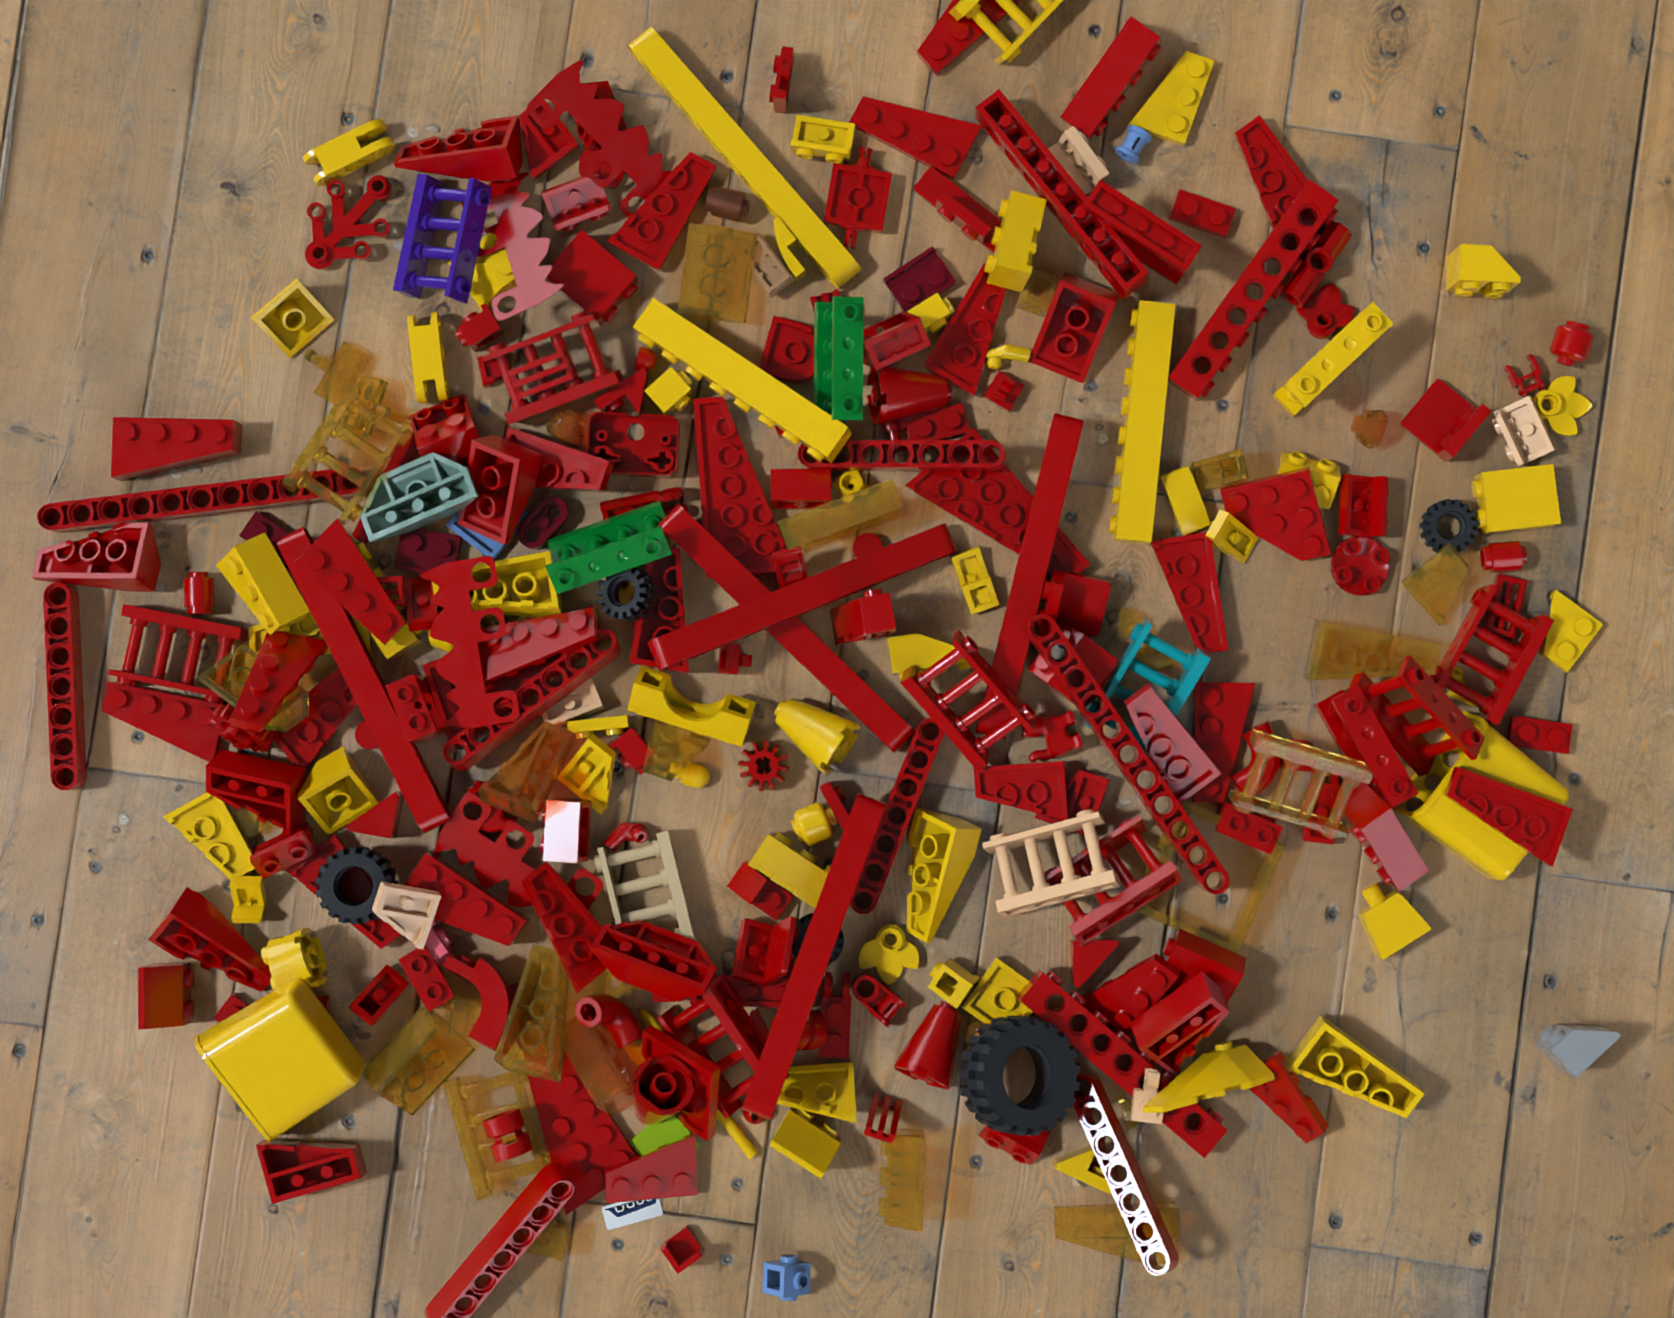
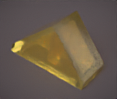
M1237 449L1191 463L1199 492L1242 483L1248 479L1243 449Z

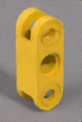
M374 119L307 152L303 156L305 165H317L320 163L323 168L313 178L315 185H327L330 181L338 180L394 151L396 145L391 137H385L373 142V139L382 135L387 130L383 119Z
M432 312L430 325L422 326L417 324L415 314L408 315V334L417 401L419 404L429 402L427 380H435L439 401L448 400L450 397L439 312Z

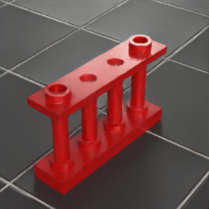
M1102 180L1098 181L1083 204L1082 208L1112 226L1141 263L1175 285L1178 284L1202 247L1201 244Z
M588 310L572 315L571 319L573 322L508 347L505 342L488 348L490 354L482 356L483 362L496 360L513 403L510 404L512 410L504 413L508 425L624 380L620 369L611 372L610 367H606L589 322L599 319L598 313L589 315ZM576 327L579 328L595 369L593 373L595 379L585 383L582 377H578L562 336L563 332ZM551 338L556 353L565 350L575 378L565 383L567 389L556 393L555 388H548L540 391L538 394L540 400L529 403L527 398L518 400L516 389L512 385V379L507 371L512 370L506 354L523 348L528 363L536 361L540 358L534 343ZM540 365L532 368L531 371L533 374L544 371V368ZM547 376L535 380L537 386L549 382Z
M1494 584L1482 586V588L1479 587L1474 592L1470 600L1472 606L1442 662L1439 666L1434 667L1429 675L1442 690L1445 687L1479 707L1481 712L1479 716L1487 721L1490 726L1498 725L1554 622L1553 619L1546 615L1533 616L1527 619L1493 599V596L1498 587ZM1486 609L1521 629L1523 636L1518 644L1513 645L1478 624ZM1472 635L1507 655L1509 662L1504 670L1498 671L1464 650ZM1458 661L1493 681L1495 688L1490 696L1484 697L1450 677Z
M123 604L121 616L129 617V624H132L122 671L109 669L108 675L117 677L116 683L135 686L136 681L204 694L206 695L205 701L223 704L224 699L233 700L234 694L222 691L232 645H236V640L246 641L247 629ZM148 622L160 624L159 630H162L152 677L134 674L144 627H148ZM178 628L188 629V636H191L181 683L164 680L173 634L177 633ZM207 634L217 635V642H220L210 689L193 686L202 641L206 639Z
M958 630L954 633L952 642L955 649L924 672L918 671L911 665L903 671L900 683L974 768L979 771L988 764L989 747L1018 726L1022 725L1029 734L1034 732L1036 714L1028 703L1023 704L981 656L975 641L968 635L965 637ZM964 657L975 671L944 694H938L932 688L931 681ZM983 680L994 693L965 715L957 716L950 708V704ZM1000 703H1003L1013 716L983 738H976L970 731V725Z
M1411 655L1405 657L1398 675L1387 680L1373 683L1364 672L1353 676L1348 690L1359 685L1394 750L1419 777L1429 774L1436 755L1460 748L1471 761L1477 759L1485 737ZM1405 687L1413 696V698L1393 704L1384 693ZM1423 707L1432 718L1411 724L1403 714ZM1442 728L1450 736V739L1429 744L1421 734Z
M1359 685L1345 693L1343 690H1339L1314 704L1358 785L1365 782L1386 804H1389L1390 808H1394L1419 794Z
M1139 815L1133 819L1130 818L1123 821L1116 830L1099 840L1103 860L1106 859L1125 886L1124 891L1115 897H1110L1106 891L1093 894L1100 904L1098 908L1090 913H1084L1075 899L1062 902L1074 919L1073 924L1068 927L1080 947L1182 882L1180 873L1172 860L1166 864H1161L1141 837L1147 830ZM1130 842L1151 870L1150 874L1140 881L1133 878L1116 853V851ZM1088 848L1071 858L1075 875H1080L1082 878L1090 876L1092 871L1090 869L1092 865ZM1061 865L1057 868H1051L1044 873L1046 883H1049L1050 886L1061 883V879H1063Z
M719 975L710 982L705 994H702L703 998L681 1013L676 1005H674L657 1019L668 1036L713 1063L714 1061L705 1047L722 1036L729 1034L738 1049L714 1063L720 1067L717 1109L727 1119L743 1105L739 1098L747 1094L754 1075L731 1088L722 1073L743 1059H746L755 1073L766 1040L722 975ZM711 1008L720 1024L697 1038L688 1022Z

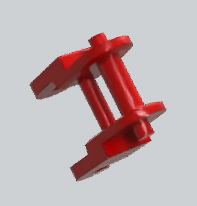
M1532 354L1527 355V360L1532 363L1530 364L1532 371L1521 378L1516 377L1510 365L1504 366L1505 372L1509 373L1507 378L1512 388L1517 387L1518 395L1522 396V398L1527 397L1528 393L1536 389L1540 391L1545 390V381L1541 380L1539 376L1543 373ZM1532 377L1535 383L1525 388L1522 382Z

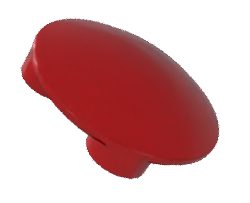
M1353 536L1344 540L1337 546L1331 558L1330 566L1334 581L1342 590L1352 595L1363 596L1377 592L1389 575V551L1378 541L1370 537Z

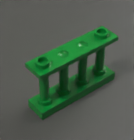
M834 296L832 297V302L814 303V405L830 414L832 420H839L842 423H846V420H863L864 297Z
M661 500L548 539V546L555 562L546 565V570L556 593L559 594L671 555L672 551L661 526H657L667 516Z

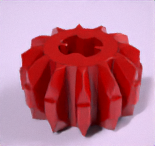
M767 740L763 743V751H760L757 742H753L752 748L755 754L752 755L748 750L744 749L742 753L750 758L749 762L743 760L738 762L739 766H748L749 770L740 773V777L745 778L750 774L753 776L747 783L748 787H752L756 780H760L758 790L761 792L764 791L765 781H768L771 790L776 789L772 779L775 777L783 783L785 778L778 774V771H789L790 768L786 765L779 766V762L786 760L788 756L787 754H782L779 757L775 756L781 748L778 744L774 746L771 752H768L770 744ZM764 757H767L771 760L769 766L772 770L768 774L766 771H764L763 775L757 772L759 766L756 762L760 758L764 761Z

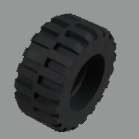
M1024 1016L998 1017L992 1019L991 1024H983L978 1028L979 1036L972 1035L967 1042V1045L970 1046L968 1051H963L960 1060L964 1061L963 1069H959L958 1078H963V1085L960 1086L961 1095L968 1098L965 1105L970 1112L976 1113L975 1119L981 1124L988 1125L992 1130L1021 1136L1040 1135L1042 1131L1048 1132L1055 1128V1121L1062 1122L1068 1115L1066 1109L1073 1108L1076 1098L1073 1097L1074 1092L1079 1091L1080 1082H1077V1073H1081L1080 1063H1075L1074 1060L1077 1057L1074 1046L1067 1045L1070 1042L1068 1036L1064 1032H1058V1026L1051 1022H1044L1040 1018ZM1023 1046L1033 1058L1036 1076L1029 1095L1020 1103L1015 1104L1006 1093L1003 1073L1010 1055Z

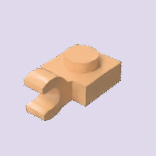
M1145 1068L1143 1089L1134 1088L1130 1115L1131 1121L1162 1124L1163 1113H1144L1143 1106L1160 1092L1157 1091L1160 1080L1158 1069Z

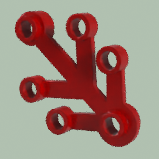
M376 175L370 178L367 183V192L346 216L344 208L346 187L339 180H332L328 183L327 193L330 195L332 202L333 231L326 238L323 222L327 216L325 207L318 202L311 203L308 206L307 214L312 220L313 241L306 247L305 259L311 267L323 270L330 267L334 260L357 258L364 261L371 256V248L364 241H357L352 247H336L343 238L367 236L386 238L390 235L391 226L382 218L376 219L370 224L355 225L375 201H385L392 195L393 188L386 177ZM377 182H382L384 185L381 191H374V185ZM334 186H341V192L339 194H332V188ZM315 208L322 209V213L318 217L312 216V211ZM379 224L386 225V230L383 233L376 231ZM360 246H365L367 248L366 253L362 256L357 255V249ZM318 249H323L324 256L320 259L315 258V252Z

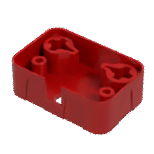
M595 412L590 416L588 423L587 454L601 457L602 452H606L608 457L613 458L610 460L614 462L610 475L669 479L672 478L673 473L678 472L680 425L676 418L669 415L642 414V416H628L627 413ZM632 424H640L644 428V436L640 440L634 441L627 436V430ZM661 455H666L667 460L671 461V463L666 464L665 469L661 470L659 465L653 462L660 460Z

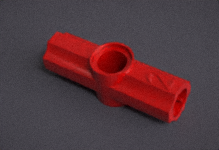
M1331 221L1326 226L1320 238L1302 259V263L1280 292L1285 301L1299 308L1304 305L1351 238L1352 234L1346 226ZM1311 259H1316L1321 263V270L1315 269L1312 266Z

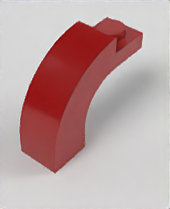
M448 955L442 966L451 973L474 984L481 996V1012L468 1036L483 1046L503 1055L512 1038L517 1016L516 1002L510 985L495 968L481 958L478 959L477 963H474L461 955L458 960Z

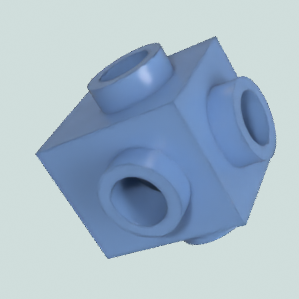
M792 1254L781 1255L780 1260L764 1262L762 1293L777 1296L783 1301H795L799 1295L810 1294L811 1263L800 1261L798 1255Z

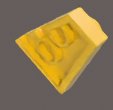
M853 1062L790 1066L788 1071L790 1076L784 1082L777 1104L857 1123Z

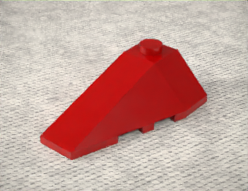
M519 116L482 121L481 128L465 132L464 128L454 130V134L442 140L433 136L400 146L394 160L395 168L467 179L475 178L487 182L498 180L501 182L510 181L517 178L523 162Z
M122 522L113 525L111 530L102 533L95 531L89 533L87 538L75 542L68 540L38 550L32 578L38 581L128 592H155L161 562L152 525L148 522Z
M188 887L177 898L148 939L174 957L184 960L188 956L201 962V968L209 971L211 967L220 969L225 972L228 979L260 992L270 983L272 975L269 966L264 963L263 959L213 903L205 899L199 892L193 891Z

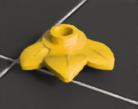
M1572 376L1556 378L1552 381L1548 390L1540 391L1533 398L1541 418L1547 420L1552 431L1564 436H1573L1578 433L1577 424L1574 419L1584 415L1592 407V403L1587 398L1574 392L1576 378ZM1543 400L1550 402V410H1545L1542 407Z
M894 924L881 927L876 934V939L866 942L859 955V967L867 969L876 966L880 977L887 985H891L899 978L903 966L917 969L919 965V953L916 947L906 941L904 931ZM894 934L897 938L895 944L888 945L885 942L886 935Z

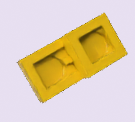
M777 216L773 219L777 247L787 270L797 283L806 276V271L790 251L797 246L796 238Z
M1186 465L1159 476L1167 501L1172 507L1179 531L1183 536L1211 525L1189 466Z
M975 546L950 555L970 614L973 615L998 606L999 602L980 548Z

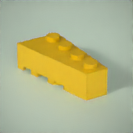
M546 551L495 561L498 577L497 584L493 587L469 591L472 611L498 607L505 616L543 617L563 613L561 594L556 593L546 570V565L555 562L551 552ZM485 563L476 564L472 569V577L477 582H486L491 576V569ZM432 582L435 595L439 590V586Z

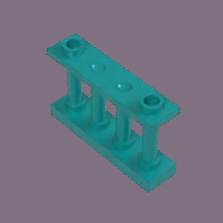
M1145 618L1143 623L1138 622L1130 633L1129 638L1132 641L1122 656L1121 663L1104 686L1103 692L1108 699L1112 694L1124 701L1132 696L1134 692L1118 684L1128 668L1167 690L1166 694L1169 696L1165 703L1177 716L1210 662L1211 657L1209 653L1199 647L1195 653L1190 652L1187 654L1150 633L1153 624L1151 620ZM1142 643L1182 664V668L1185 670L1179 680L1176 678L1172 680L1135 659L1134 657ZM1097 698L1096 702L1092 700L1087 710L1095 712L1100 705L1099 699ZM1109 720L1105 723V725L1117 731L1114 721ZM1085 721V726L1088 727L1089 729H1091L1090 726H1089V725L1087 724V722ZM1124 721L1148 756L1137 729Z

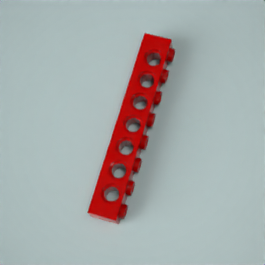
M1000 89L975 107V119L982 125V128L1039 198L1046 199L1045 205L1122 300L1144 285L1149 276L1148 270L1112 226L1082 208L1088 197Z
M1310 179L1307 181L1168 376L1169 383L1193 400L1198 399L1200 395L1204 398L1208 395L1215 385L1211 380L1217 371L1221 373L1225 371L1233 359L1228 356L1235 346L1240 349L1250 336V333L1246 330L1252 321L1256 324L1260 322L1268 310L1264 307L1270 297L1273 299L1277 298L1285 287V284L1281 282L1287 272L1292 275L1295 273L1303 261L1299 257L1305 247L1309 250L1312 249L1321 236L1317 233V230L1322 223L1328 226L1337 214L1338 210L1334 206L1339 200ZM1303 211L1310 212L1314 216V224L1310 226L1304 225L1300 221V213ZM1285 236L1293 237L1297 242L1296 249L1292 251L1285 249L1282 245V238ZM1272 260L1279 265V273L1277 275H1269L1265 271L1264 264L1266 261ZM1250 285L1258 286L1262 291L1261 299H1250L1247 295V287ZM1231 310H1240L1244 314L1243 324L1236 325L1230 321L1229 313ZM1215 334L1223 335L1227 340L1226 348L1216 349L1211 342L1212 336ZM1202 358L1209 363L1208 373L1199 374L1195 371L1194 362L1196 359Z
M1039 969L1016 997L1038 1017L1043 1019L1044 1022H1051L1058 1026V1032H1064L1070 1039L1069 1043L1133 1097L1134 1088L1143 1089L1140 1087L1139 1082L1140 1078L1145 1074V1068L1156 1069L1152 1066L1155 1061L1141 1050L1137 1053L1129 1045L1132 1043V1040L1120 1029L1116 1033L1106 1026L1110 1021L1099 1011L1089 1012L1084 1007L1087 1001L1078 993L1072 990L1068 994L1060 986L1064 981L1051 970L1045 974ZM1054 994L1061 995V1006L1057 1009H1049L1047 1006L1049 997ZM1077 1014L1084 1015V1025L1079 1029L1071 1028L1070 1021L1072 1017ZM1099 1034H1106L1108 1037L1106 1046L1101 1049L1095 1048L1093 1045L1095 1037ZM1122 1054H1129L1131 1057L1130 1064L1125 1068H1118L1116 1064L1117 1058ZM1166 1069L1159 1072L1160 1080L1157 1091L1164 1089L1176 1078ZM1199 1102L1164 1112L1162 1123L1203 1158L1210 1153L1228 1131L1221 1125L1225 1119L1211 1107L1206 1112L1198 1105ZM1191 1113H1198V1123L1193 1127L1186 1126L1187 1116Z

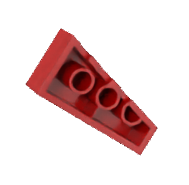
M113 417L111 477L119 481H125L133 477L147 476L164 470L178 469L195 463H204L240 455L242 424L231 419Z
M426 852L404 883L405 886L439 892L441 899L434 916L435 920L506 946L514 944L530 920L432 852Z

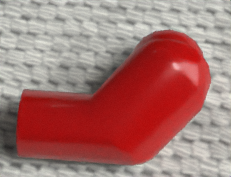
M622 822L603 843L614 852L624 841L645 842L648 838V831L645 825L641 823Z

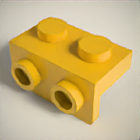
M796 114L793 138L790 145L791 152L796 153V157L802 159H813V156L824 157L825 161L829 163L842 164L843 161L850 162L855 124Z
M1291 451L1290 453L1282 452L1277 474L1310 467L1319 506L1330 510L1341 479L1340 467L1328 459H1319L1318 461L1307 458L1305 454L1297 451Z

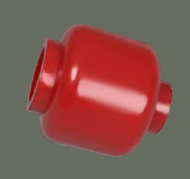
M1566 321L1565 325L1557 326L1550 345L1551 354L1558 357L1557 363L1574 367L1575 362L1582 363L1587 361L1594 341V335L1589 331V326L1574 321Z

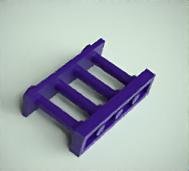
M418 174L393 290L410 298L421 299L423 287L445 290L444 296L467 304L472 288V279L492 187L475 178H469L467 190L444 188L445 183L427 174ZM441 201L464 202L461 219L438 217ZM435 229L458 231L455 247H433ZM429 258L452 260L448 278L426 276Z

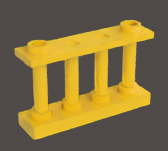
M960 0L949 13L957 21L964 16L968 19L972 18L1002 50L994 61L997 64L1005 60L1010 63L1021 53L1022 49L1019 46L1063 0H1036L1043 10L1032 21L1012 0H995L1022 28V32L1012 42L980 10L981 6L978 3L980 0Z
M1372 301L1272 396L1292 417L1295 416L1394 323Z

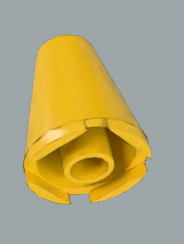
M790 698L788 701L782 700L774 711V715L777 716L775 723L818 770L826 775L834 771L830 766L835 761L841 763L847 756L858 736L854 733V730L860 729V726L852 720L794 698Z

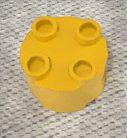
M303 927L287 936L271 938L267 946L261 949L262 959L266 965H269L272 975L270 983L273 991L295 978L304 980L309 988H316L326 983L327 976H322V972L327 970L325 954L317 936L312 938L309 936L312 932L310 928Z

